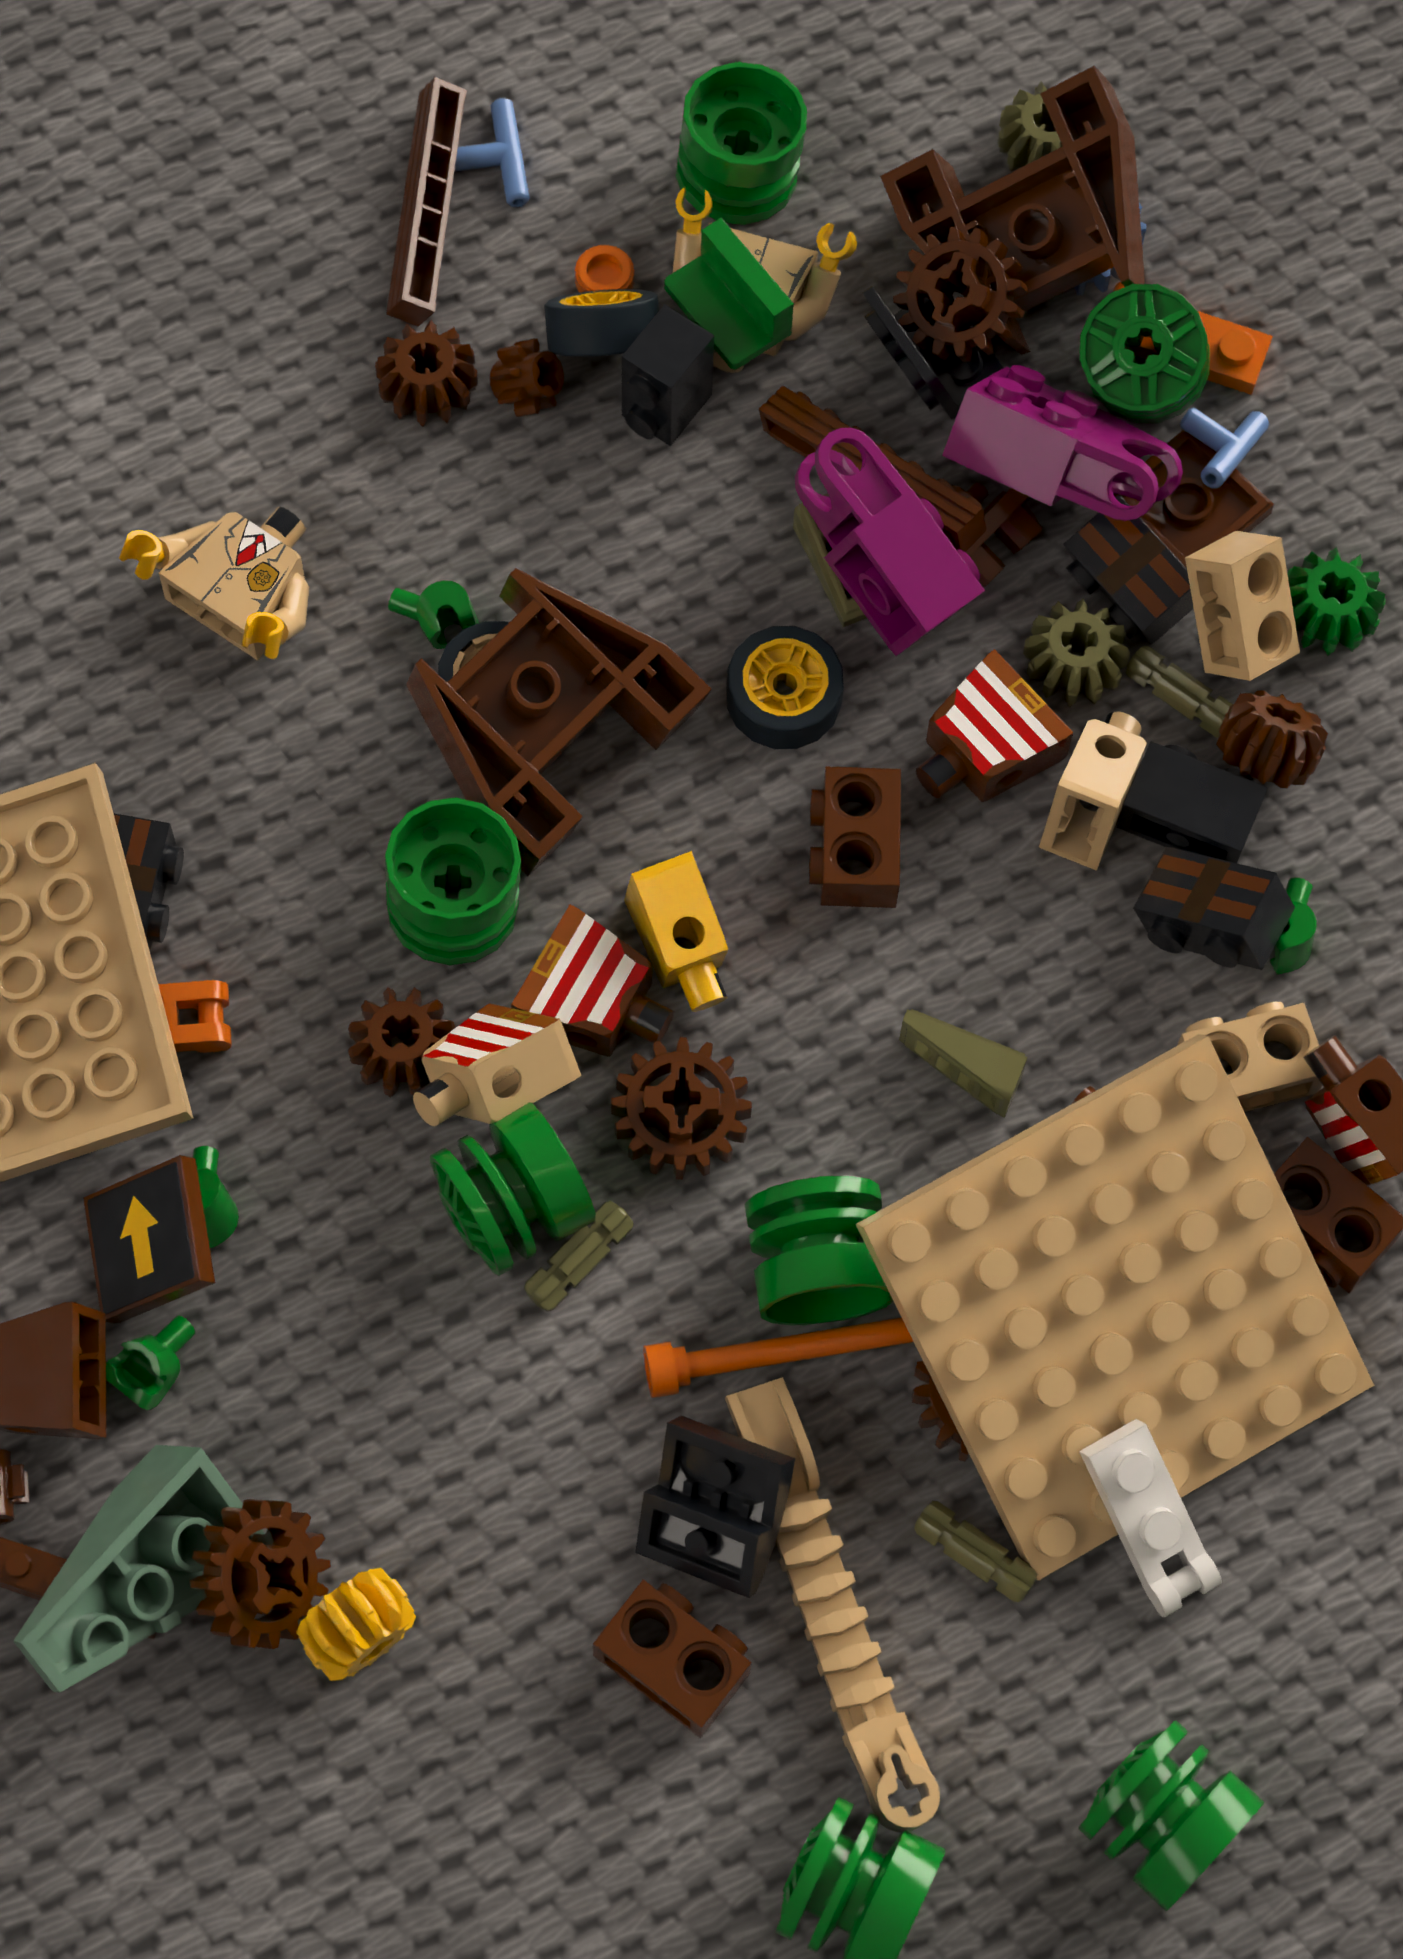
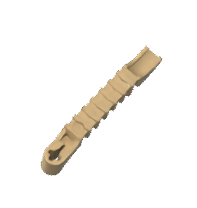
M783 1377L727 1395L725 1400L740 1438L796 1458L789 1495L776 1539L781 1555L779 1563L782 1571L787 1572L794 1592L792 1594L794 1605L800 1608L806 1625L804 1633L807 1641H811L819 1661L817 1665L820 1676L825 1678L832 1698L829 1701L832 1711L838 1714L844 1731L842 1736L843 1742L859 1772L872 1812L880 1817L879 1823L888 1830L902 1833L904 1830L913 1831L929 1821L936 1813L940 1802L939 1786L930 1772L910 1728L905 1712H896L890 1692L895 1687L891 1677L883 1676L877 1659L881 1653L878 1641L871 1642L864 1624L868 1618L865 1606L858 1607L851 1588L856 1582L853 1572L845 1571L839 1552L844 1546L840 1535L832 1536L826 1519L832 1510L829 1499L818 1498L816 1491L820 1487V1479L817 1465ZM897 1777L898 1780L902 1781L906 1790L917 1788L921 1794V1800L912 1806L914 1816L909 1817L904 1807L892 1808L889 1803L888 1797L897 1790Z

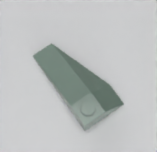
M155 1445L111 1492L13 1642L53 1692L61 1693L127 1654L128 1648L156 1632L165 1633L181 1624L180 1618L196 1610L199 1603L206 1598L205 1590L190 1587V1580L196 1576L203 1575L204 1565L199 1564L192 1558L193 1552L208 1551L211 1543L207 1540L203 1530L206 1525L224 1527L221 1515L222 1509L225 1507L242 1508L243 1503L201 1447ZM259 1530V1531L255 1532L254 1534H265V1533L263 1532V1530Z

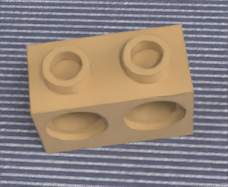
M1234 531L1185 557L1205 673L1251 681L1300 653L1281 537Z
M1270 1002L1250 1010L1245 1018L1225 1023L1220 1017L1203 1019L1187 1027L1186 1033L1181 1034L1177 1044L1178 1046L1198 1034L1209 1036L1218 1057L1227 1061L1232 1068L1233 1073L1227 1076L1244 1112L1313 1095L1322 1087L1321 1082L1303 1058L1308 1052L1319 1045L1305 1003L1284 1008L1282 1002ZM1269 1041L1281 1042L1289 1047L1294 1058L1288 1060L1276 1059L1266 1051L1264 1043Z

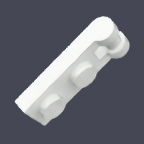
M1135 1419L1079 1451L1139 1580L1155 1609L1162 1617L1165 1618L1182 1608L1181 1600L1197 1590L1202 1594H1206L1222 1584L1220 1573L1210 1556L1206 1553L1145 1423ZM1178 1553L1184 1567L1166 1576L1161 1562Z

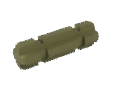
M1143 645L1138 649L1128 663L1126 669L1128 677L1143 687H1146L1148 683L1154 687L1152 691L1154 695L1190 720L1198 717L1202 720L1199 726L1219 738L1220 725L1232 703L1222 696L1217 697V699L1210 696L1213 691L1176 664L1165 665L1163 663L1165 657L1150 646Z
M612 1201L604 1202L595 1211L596 1218L589 1228L585 1226L576 1231L547 1260L550 1267L546 1271L540 1267L525 1282L524 1290L537 1306L547 1312L554 1310L568 1296L564 1289L568 1285L575 1288L611 1252L608 1245L612 1241L618 1245L633 1229L634 1223L622 1207Z
M939 1501L930 1502L916 1521L914 1528L916 1533L934 1546L938 1542L944 1545L943 1552L986 1583L990 1579L998 1583L996 1590L1013 1602L1023 1600L1037 1580L1038 1574L1018 1556L1014 1561L1007 1557L1009 1550L965 1519L961 1524L954 1519L956 1513Z

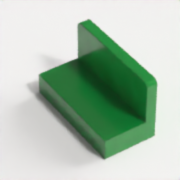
M722 218L701 230V256L667 276L664 280L665 291L690 321L714 335L715 351L732 370L739 369L789 337L792 333L794 303Z

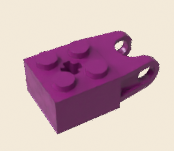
M1012 365L1011 368L1006 366L967 388L942 456L1049 506L1065 498L1113 519L1123 521L1139 518L1151 510L1155 502L1162 501L1174 493L1181 483L1183 473L1178 454L1167 443L1099 409V402L1092 396L1076 390H1066L1065 393L1044 384L1045 377L1039 372L1020 365ZM1153 455L1164 462L1167 467L1168 477L1162 487H1158L1157 477L1152 469L1140 459L1141 457ZM1113 493L1140 501V503L1135 506L1123 505L1114 497Z
M838 428L829 432L818 444L816 452L809 454L798 466L795 474V488L798 496L832 547V550L824 559L895 656H898L985 591L979 582L980 573L974 561L963 550H956L942 531L944 528L943 521L936 508L928 500L918 498L913 489L909 487L875 442L863 431L854 428ZM841 442L855 446L862 456L861 470L842 453L832 450V446ZM813 466L816 467L819 479L829 496H823L812 488L809 474Z

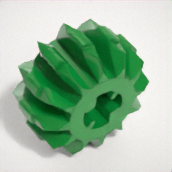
M1337 547L1329 551L1326 561L1311 551L1309 555L1305 556L1301 567L1293 566L1288 571L1296 630H1305L1301 639L1303 649L1312 645L1316 638L1323 640V648L1327 656L1335 652L1339 641L1352 652L1355 648L1359 647L1363 636L1370 637L1376 632L1380 623L1378 614L1382 613L1386 598L1385 593L1376 590L1380 582L1379 571L1363 573L1360 571L1363 564L1361 554L1347 563L1341 561Z

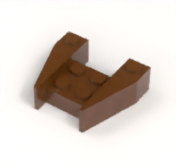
M1095 65L1040 93L1062 143V147L967 196L963 193L953 167L934 149L880 176L901 228L924 254L930 251L927 244V236L933 234L942 244L948 242L950 227H957L964 234L966 241H968L970 234L975 228L981 229L988 236V244L998 238L1008 248L1005 258L1013 256L1023 268L1012 278L1021 280L1027 286L1028 293L1020 297H1014L1013 300L1024 312L1113 267L1117 272L1120 282L1125 287L1131 284H1145L1134 136L1112 85ZM986 263L985 269L988 271L985 283L991 290L997 291L995 275L990 265ZM966 288V290L963 293H961L962 296L966 298L970 289ZM1009 317L1005 325L1010 329L1013 336L1010 340L1002 337L1001 339L1019 354L1029 353V347L1017 319Z
M515 568L509 574L499 597L517 615L448 682H445L421 658L414 665L406 686L465 799L482 803L501 815L516 835L521 857V870L529 877L572 834L583 818L540 774L610 706L657 750L700 707L712 689L668 645Z

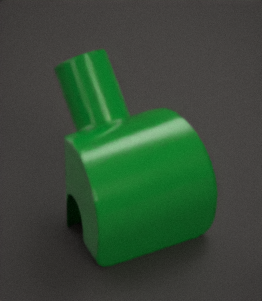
M453 581L435 582L425 588L421 595L397 587L392 592L388 604L389 611L419 621L423 633L433 648L436 649L446 648L447 643L444 637V630L448 625L457 624L462 629H466L479 624L468 593L460 584Z
M1298 877L1290 878L1285 889L1295 909L1274 947L1275 957L1270 959V964L1277 975L1295 971L1305 965L1310 957L1314 942L1317 920L1314 912L1307 905L1313 886L1307 880Z
M199 1146L193 1150L192 1158L196 1159L209 1246L213 1248L228 1239L235 1231L239 1220V1213L236 1204L217 1175L218 1150L210 1146Z
M178 1315L155 1337L148 1334L120 1344L124 1349L106 1362V1380L139 1407L145 1410H152L162 1401L180 1373V1362L175 1353L195 1335L194 1327L187 1319Z

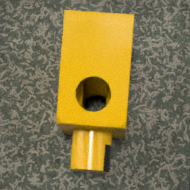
M692 851L631 873L624 901L662 988L680 982L692 1012L710 1008L726 1000L727 995L716 968L722 966L728 952V947ZM674 939H689L693 942L695 948H682Z

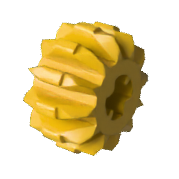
M383 1568L359 1572L351 1580L342 1582L330 1594L324 1595L323 1600L308 1610L307 1616L300 1621L296 1633L304 1646L305 1654L317 1670L321 1669L330 1681L343 1680L348 1676H354L364 1667L371 1666L380 1656L388 1653L395 1643L404 1638L405 1632L412 1628L416 1615L408 1602V1595L396 1579L392 1580Z

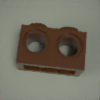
M826 766L823 789H811L810 826L822 827V847L810 846L809 884L821 885V906L896 908L900 887L901 769ZM847 802H859L864 804L870 812L862 816H851L842 811L840 806ZM848 859H856L865 863L869 870L863 874L852 875L843 871L839 864Z
M1307 1136L1274 1175L1282 1192L1288 1189H1299L1307 1193L1312 1199L1314 1208L1310 1210H1298L1289 1203L1288 1205L1326 1285L1331 1288L1339 1285L1350 1294L1403 1232V1215ZM1346 1230L1355 1233L1362 1240L1364 1251L1352 1253L1344 1250L1337 1243L1335 1232Z
M643 1579L594 1641L593 1656L701 1739L750 1675L752 1662L744 1657L748 1647L723 1626L716 1624L710 1631L693 1618L690 1613L693 1611L694 1606L671 1586L662 1583L658 1589H655ZM647 1618L660 1621L669 1633L666 1641L655 1648H643L637 1645L629 1633L638 1621ZM702 1659L715 1663L722 1672L723 1678L721 1682L710 1690L693 1688L687 1683L683 1674L690 1663Z

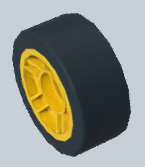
M612 289L580 292L550 299L544 305L548 350L556 355L581 357L624 354L658 313V295L647 290Z
M771 626L751 634L735 649L727 668V709L735 726L750 740L772 749H798L818 741L834 726L842 706L844 691L843 666L834 648L817 633L797 626ZM784 680L785 685L795 691L789 695L779 694L775 691L777 681Z

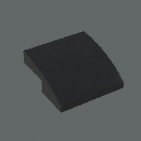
M682 1415L667 1422L659 1482L654 1487L644 1491L635 1553L750 1598L758 1590L778 1536L796 1458Z

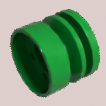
M734 62L712 68L697 78L688 91L684 102L676 179L680 189L686 188L685 199L699 213L705 207V190L709 192L713 203L708 217L715 220L722 218L725 223L746 225L767 220L786 207L796 190L800 155L802 154L806 133L807 107L799 89L783 74L761 64Z
M1131 284L1109 293L1090 312L1080 334V362L1094 397L1111 414L1132 423L1159 424L1183 414L1200 397L1210 374V346L1199 312L1182 294L1159 284ZM1143 337H1151L1154 348L1160 351L1159 355H1149L1145 364H1137L1134 352L1129 350V347L1140 346Z
M457 797L432 800L408 812L391 832L385 853L386 905L390 927L404 947L424 960L440 964L457 965L472 963L498 950L513 931L519 909L521 857L516 835L505 819L482 803ZM447 891H459L458 898H446Z
M531 1102L489 1125L496 1153L489 1156L482 1146L469 1135L458 1140V1147L467 1167L466 1170L446 1148L430 1156V1164L438 1181L439 1196L453 1225L467 1246L474 1250L497 1276L513 1268L514 1262L504 1240L505 1238L509 1240L523 1258L528 1260L536 1255V1245L529 1226L532 1222L537 1221L551 1238L559 1242L592 1223L596 1218L591 1197L570 1155L546 1118Z
M820 1176L799 1179L772 1186L753 1195L745 1203L747 1224L749 1228L754 1230L749 1235L751 1252L763 1258H770L754 1269L761 1319L773 1324L790 1326L844 1321L871 1314L887 1307L893 1302L856 1226L858 1222L875 1214L882 1208L880 1186L878 1183L868 1178L855 1176Z
M1176 1720L1166 1730L1145 1742H1140L1096 1791L1097 1795L1089 1813L1078 1827L1087 1838L1092 1840L1111 1818L1120 1824L1124 1830L1104 1852L1111 1860L1120 1856L1135 1843L1139 1842L1148 1852L1137 1868L1132 1880L1166 1912L1199 1878L1265 1803L1231 1771L1220 1776L1205 1789L1201 1787L1194 1778L1209 1754V1750L1202 1744L1181 1767L1168 1755L1188 1733Z
M838 1797L832 1810L815 1828L812 1827L782 1891L784 1895L781 1917L775 1932L791 1940L806 1911L820 1918L807 1949L817 1953L835 1928L838 1927L849 1933L843 1959H897L946 1850L904 1830L897 1837L886 1855H883L873 1850L880 1817L870 1812L855 1841L842 1834L854 1804Z

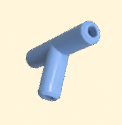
M499 98L490 105L496 142L458 147L455 171L500 166L506 202L510 206L520 207L524 206L530 197L515 111L511 100Z
M1195 407L1187 411L1180 422V427L1217 452L1202 470V482L1209 488L1216 489L1221 487L1268 429L1269 421L1263 413L1259 411L1250 412L1232 433Z

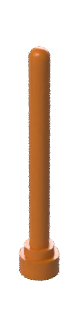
M901 1317L686 1352L684 1346L672 1348L669 1341L643 1346V1357L651 1398L678 1394L679 1387L691 1384L690 1378L906 1344L914 1341Z

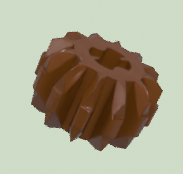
M432 320L425 327V332L419 333L406 323L402 330L403 340L387 337L386 343L383 345L384 356L377 357L378 361H376L375 370L376 377L380 380L378 384L379 395L384 403H393L394 413L398 416L399 420L415 410L417 422L422 427L428 421L429 413L437 412L439 418L448 423L451 418V406L467 410V406L470 403L469 391L476 390L478 385V371L474 368V351L470 344H460V335L456 332L455 327L439 335L437 334V326Z
M1257 690L1254 694L1240 693L1235 703L1230 706L1220 725V735L1216 745L1224 753L1223 760L1229 765L1239 767L1241 775L1249 774L1257 778L1261 785L1266 782H1272L1279 788L1287 789L1291 784L1304 785L1308 777L1314 773L1326 749L1324 744L1328 732L1320 725L1321 719L1317 714L1306 712L1303 709L1304 705L1302 703H1293L1287 700L1283 694L1276 697L1271 696L1264 690Z
M387 987L383 993L385 1003L383 1007L378 1006L374 1002L364 1000V1003L361 1005V1011L365 1020L352 1021L348 1028L349 1036L356 1043L348 1049L349 1058L352 1064L363 1065L360 1074L362 1081L367 1086L383 1078L384 1094L391 1098L397 1092L399 1083L407 1082L409 1092L413 1096L415 1092L421 1089L420 1077L424 1076L429 1080L422 1063L424 1051L456 1027L453 1021L441 1019L444 1014V1008L438 999L422 1006L421 991L413 987L408 992L405 1001H397L394 990ZM397 1036L400 1040L405 1041L413 1036L414 1045L408 1047L400 1042L392 1048L391 1039Z

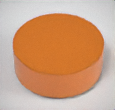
M599 245L589 248L578 258L575 266V284L578 292L632 289L634 285V265L631 258L626 252L615 246Z

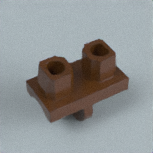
M978 482L974 483L967 491L958 486L951 485L955 492L965 498L971 496L979 503L988 496L987 489ZM1010 488L1007 492L1002 491L984 509L987 531L966 551L979 570V582L983 588L1006 566L984 543L993 533L1015 554L1024 548L1043 529L1031 510L1023 503L1029 496L1013 488Z

